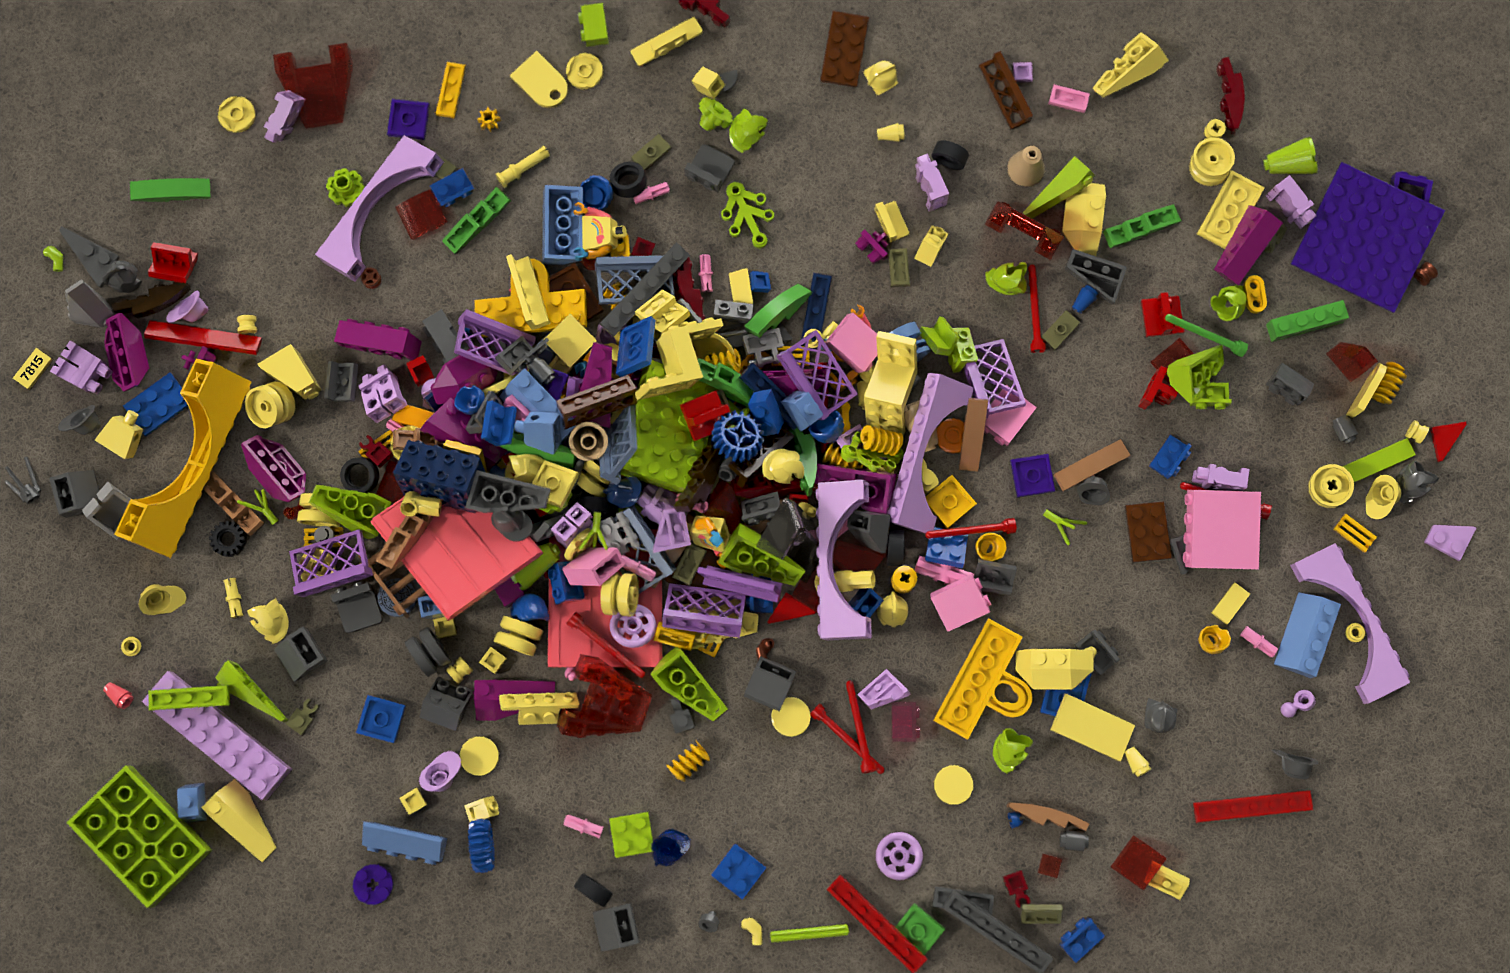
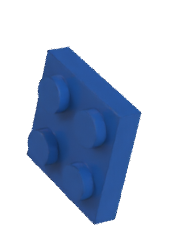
M934 527V530H942V528ZM968 534L928 539L925 561L963 568Z
M367 695L356 733L395 744L406 705Z
M734 844L711 876L743 900L766 867L737 844Z

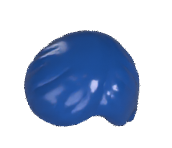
M592 175L582 182L580 187H583L584 207H592L602 211L607 209L613 199V189L610 182L600 175Z
M835 410L824 420L815 421L809 426L808 430L817 441L833 443L844 431V420L841 414Z
M535 594L520 596L513 602L510 608V615L513 619H519L522 622H529L534 619L549 621V612L545 602Z

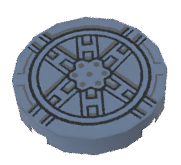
M390 579L385 582V585L390 589L401 579ZM409 583L394 596L401 603L412 595L415 589ZM381 587L377 597L382 611L394 617L404 616L403 614L399 616L393 609L394 602ZM416 601L405 609L407 613H410L412 611V609L416 605Z

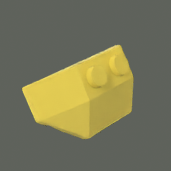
M1090 183L1082 190L1068 197L1065 202L1062 233L1075 250L1093 256L1097 255L1103 226L1106 201L1105 185Z
M1076 649L1016 651L1015 670L1032 689L1073 690L1094 671V651Z

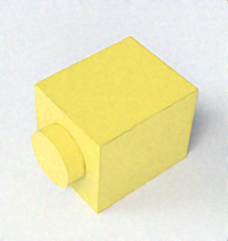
M702 67L692 79L699 92L713 99L716 98L725 86L719 74L705 67Z

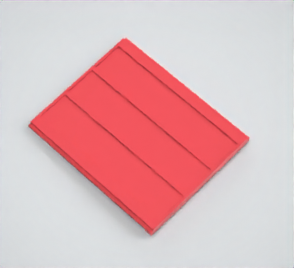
M403 498L370 521L386 542L394 528H399L406 517L400 510ZM442 505L440 516L433 517L421 537L401 562L443 613L445 618L450 621L543 554L542 550L530 536L522 541H510L493 526L491 521L493 513L478 511L471 513Z
M650 529L656 537L658 529ZM621 532L623 538H625V537H626V533H625V532ZM555 536L550 537L549 542L553 545L556 544L561 552L559 555L560 559L557 562H568L569 560L564 557L566 548L556 540ZM597 538L596 548H604ZM628 547L629 551L625 553V556L636 558L637 550ZM640 551L638 559L649 562V553ZM638 577L639 588L644 586L645 581ZM549 579L548 668H627L580 629H572L566 624L575 612L582 616L583 623L638 667L655 668L662 659V643L653 641L654 637L646 645L637 648L625 647L613 638L610 632L612 615H605L601 608L602 584L600 586H583L585 596L583 600L567 601L556 605L552 596V586ZM662 580L655 588L649 587L641 592L638 599L639 605L645 606L653 613L657 626L659 622H662ZM645 616L640 618L643 625L648 623ZM619 620L617 626L623 628L624 621ZM632 624L629 627L635 629L637 626ZM642 630L638 636L642 638L646 635V632ZM625 632L623 637L631 640L632 635Z

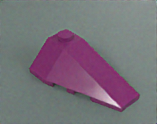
M817 464L815 484L865 480L869 483V502L863 503L861 507L867 511L887 514L895 490L897 474Z
M475 680L474 704L476 721H496L519 713V710H501L499 695L555 693V681Z

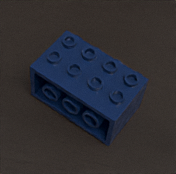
M407 440L393 474L404 496L407 492L414 491L423 497L441 499L444 506L476 513L474 510L466 509L465 506L476 471H486L481 459L477 455L463 454L454 449H443L438 445H426L418 440L415 442Z

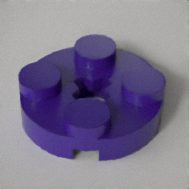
M377 864L367 865L359 870L353 880V890L357 899L369 905L385 901L393 890V878L390 872ZM371 879H374V881L378 882L379 884L375 887V890H372L371 887H368V883L371 882Z

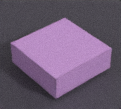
M1032 62L1013 63V76L1016 82H1032Z

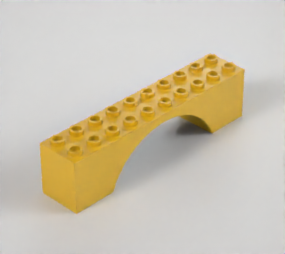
M200 359L195 360L180 392L190 409L194 425L193 447L188 462L180 475L162 491L145 498L130 499L114 535L169 558L172 557V554L177 550L180 537L185 532V526L193 515L195 504L201 498L202 489L210 478L212 467L218 461V454L226 443V437L234 426V420L242 408V402L250 391L251 381L214 362Z

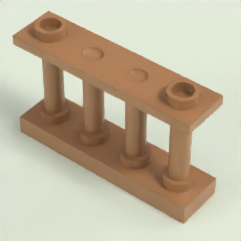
M381 550L367 560L370 568L377 563L375 560ZM400 562L393 570L387 567L379 574L372 568L374 578L394 602L393 609L399 616L403 614L406 618H409L410 616L405 609L426 594L424 589L421 587L403 602L399 603L394 595L415 579L413 575L409 573L389 589L383 580L404 564Z

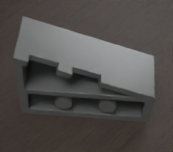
M1072 249L1065 270L1083 284L1089 285L1096 290L1098 295L1111 305L1115 303L1127 267Z
M441 309L424 319L422 322L425 327L422 329L428 338L432 336L435 342L432 345L437 353H443L445 358L442 361L444 364L457 357L458 354L454 353L458 334L443 310ZM461 343V349L467 351L465 345Z

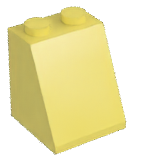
M291 344L258 363V366L268 376L277 382L283 383L305 400L317 397L319 395L318 392L321 391L320 386L300 353Z

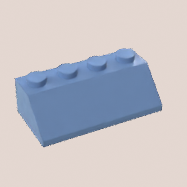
M545 185L543 190L542 264L564 265L579 262L575 260V256H581V254L574 253V250L577 247L582 248L583 213L577 216L573 211H582L579 206L574 205L577 202L583 204V187Z
M525 368L510 381L499 396L505 402L507 397L512 394L530 412L560 413L556 400ZM560 413L562 444L569 438L571 431L576 426L565 429L562 414Z
M1298 592L1274 665L1308 678L1316 677L1341 604L1324 597Z
M374 822L363 823L362 845L367 846L368 851L379 852V849L386 850L387 855L398 857V853L405 854L406 859L415 861L419 857L425 859V863L433 865L443 860L447 838Z

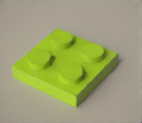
M649 812L609 818L615 858L654 852Z

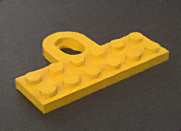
M536 259L530 260L550 324L535 330L529 327L524 318L512 274L510 297L475 300V313L525 333L552 331L569 314L584 328L587 327L585 289L549 292L548 270Z
M988 618L933 721L968 740L986 706L1003 716L1011 718L1026 713L1032 703L1031 690L1024 681L1005 671L1022 636ZM999 684L1011 686L1013 692L1018 695V701L1016 703L1000 702L995 697V688Z

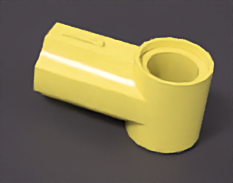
M409 491L403 498L400 510L406 516H414L417 513L439 517L442 501L437 498L423 497L417 492Z

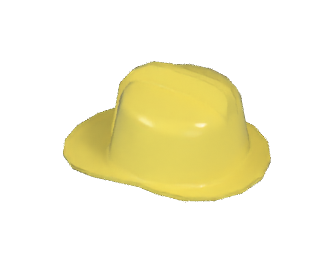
M880 61L863 71L868 79V85L872 86L876 95H880L898 84L896 66L888 61Z
M1380 475L1373 482L1366 496V514L1373 519L1386 517L1394 504L1400 500L1401 488L1392 476Z
M152 584L140 594L139 608L146 615L171 613L185 604L186 594L182 588L177 586Z

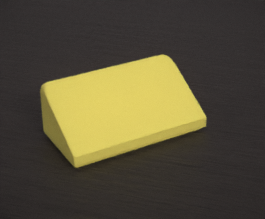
M748 268L729 273L733 302L753 304Z
M1153 861L1144 883L1181 900L1189 886V878Z

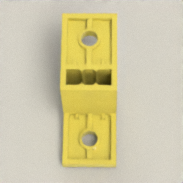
M713 317L707 318L701 323L692 321L683 327L674 325L669 327L667 332L662 333L656 344L666 376L662 379H658V377L648 379L647 383L641 385L640 389L635 392L636 399L641 400L689 389L702 379L703 375L692 341L711 337L723 326L721 318L716 320Z
M878 331L876 336L878 360L864 395L866 425L895 431L904 436V409L917 375L916 339Z

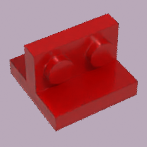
M153 242L151 246L153 262L148 270V275L152 278L186 283L198 260V253L191 252L190 248Z
M1168 292L1160 293L1157 298L1141 300L1146 337L1184 333V328L1165 320L1167 314L1183 320L1179 296L1169 297Z
M1161 365L1153 374L1138 407L1145 410L1154 398V401L1160 405H1169L1176 398L1178 392L1173 387L1162 383L1168 368Z
M716 390L680 404L693 441L711 435L715 422L720 420L721 416L726 417L725 414L730 412L728 404H721Z

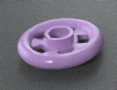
M639 604L635 612L636 616H621L618 612L617 615H612L610 620V632L613 638L625 647L637 648L644 646L651 641L656 632L657 625L653 613L645 606ZM645 616L648 623L643 625L640 618ZM619 620L624 621L623 628L617 626ZM635 624L637 627L631 629L629 626ZM644 630L646 635L640 638L638 634ZM625 632L632 635L631 640L623 637Z
M894 832L885 836L878 844L876 850L877 865L881 872L891 879H908L915 875L922 865V848L919 842L910 834ZM903 841L911 845L908 850L901 846ZM894 842L896 847L889 851L887 845ZM901 852L903 858L897 860L895 857L896 853ZM909 854L915 855L913 864L908 863ZM889 856L890 861L892 862V864L888 866L885 864L884 857ZM904 865V872H896V866Z

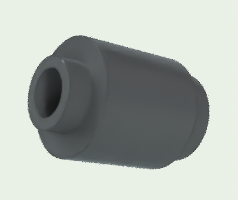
M536 357L527 365L529 373L540 385H549L555 379V371L543 359Z
M1346 414L1332 421L1334 424L1332 427L1340 442L1345 441L1348 444L1356 440L1355 436L1358 435V432L1352 420Z
M730 456L728 459L723 460L718 471L719 477L726 482L734 480L738 475L728 467L732 461ZM741 462L736 464L739 468L743 467Z
M1066 830L1065 832H1060L1059 846L1063 847L1064 850L1084 851V848H1088L1089 836H1085L1084 831Z

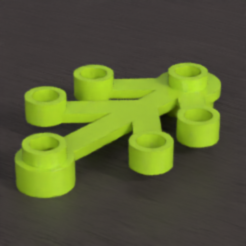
M739 182L730 183L726 189L729 200L726 208L721 212V218L724 221H729L732 219V210L735 203L737 202L739 206L734 224L729 228L730 236L738 237L740 235V227L745 218L753 234L752 243L754 247L758 249L764 248L767 244V237L765 234L760 233L752 215L763 218L766 222H771L774 219V212L770 209L764 211L747 205L744 199L755 201L757 205L762 206L766 203L765 194H754L745 191L744 186ZM734 188L739 189V192L733 193L732 190ZM763 197L764 201L759 202L757 198ZM725 212L730 213V216L724 217L723 214ZM770 213L772 217L766 218L765 214ZM736 228L738 233L733 234L731 230ZM762 237L763 241L757 242L756 239Z
M859 431L853 435V441L850 445H844L841 448L843 460L849 463L856 460L868 467L872 472H878L880 467H883L884 470L892 473L897 466L896 464L903 458L904 453L901 448L895 456L886 455L883 452H873L870 449H857L858 445L862 444L860 440L861 432ZM879 457H887L888 460L884 461Z

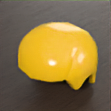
M986 533L978 538L975 549L976 554L982 560L994 562L1004 557L1007 546L1006 541L1001 535ZM992 545L991 552L986 553L989 546Z
M1218 625L1205 627L1199 633L1198 638L1201 648L1209 654L1222 653L1230 645L1231 641L1228 630H1223ZM1208 636H1211L1214 639V644Z

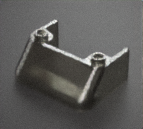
M785 498L779 505L756 547L783 560L791 545L794 544L788 557L805 570L800 580L807 583L819 563V558L817 557L819 539L816 535V526L814 521L795 501Z

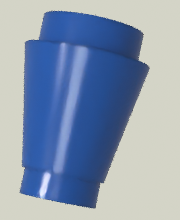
M1086 285L1084 288L1082 287L1072 308L1081 314L1082 311L1097 299L1098 292L1089 285Z

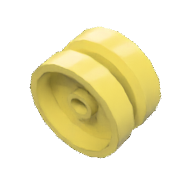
M1208 138L1201 141L1195 148L1190 160L1189 168L1195 181L1206 186H1215L1224 182L1234 165V150L1229 143L1219 138Z
M274 381L250 389L245 398V410L253 424L259 428L266 429L290 420L294 415L295 400L292 392L286 385Z
M593 460L585 461L583 469L587 473L581 471L577 482L578 486L591 495L606 497L607 495L603 493V490L607 488L601 483L609 485L610 481L600 477V466Z
M1328 464L1320 467L1311 476L1308 483L1309 494L1312 500L1319 506L1336 508L1344 504L1351 497L1354 490V480L1350 472L1344 467ZM1329 483L1333 484L1334 489L1329 490V489H1328V487H1329L1328 484H1329Z
M312 493L300 495L299 505L306 509L298 512L297 522L311 526L340 527V523L308 503Z
M616 572L602 584V612L605 615H617L619 612L621 616H634L639 599L638 577L633 573H624L621 577Z
M503 616L500 626L509 631L510 634L501 631L497 632L493 642L534 657L537 647L535 644L527 641V639L539 641L543 630L532 626L528 622Z

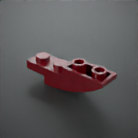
M678 0L679 5L685 10L693 11L698 7L697 9L702 15H709L712 18V22L719 27L722 25L726 28L730 23V16L720 9V0Z
M1225 57L1220 60L1217 66V74L1219 77H1222V91L1225 94L1220 102V110L1226 116V129L1230 130L1231 134H1235L1244 112V83L1241 72L1234 74L1229 57Z
M688 257L673 274L676 302L681 298L684 299L691 306L695 314L702 320H705L702 309L703 297L701 296L700 289H693L692 262L690 257Z
M763 472L743 489L737 485L740 476H736L734 480L730 481L734 494L748 499L778 492L780 499H784L787 494L804 492L800 487V479L796 478L794 474L791 476L794 480L790 484L778 483L774 479L769 480L763 477Z

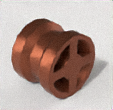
M1425 262L1421 265L1420 269L1415 270L1413 275L1421 285L1426 286L1430 283V279L1438 276V272L1431 263Z
M374 268L364 269L360 276L365 287L369 289H375L381 284V276Z

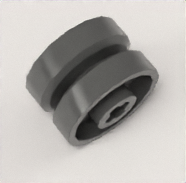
M427 626L419 632L423 644L416 637L412 636L405 641V645L420 669L427 677H430L437 672L433 659L441 667H445L452 661L440 639Z

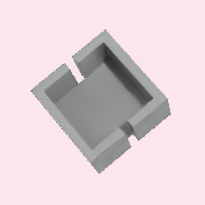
M107 482L96 494L98 499L93 498L82 512L87 519L117 540L119 537L114 534L131 498L110 482Z

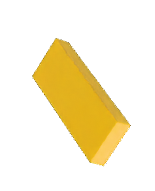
M447 62L436 110L437 116L455 118L466 68L465 65Z

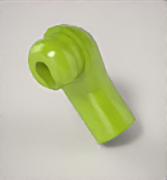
M54 246L46 247L43 250V254L45 257L48 256L53 260V271L62 272L63 254Z

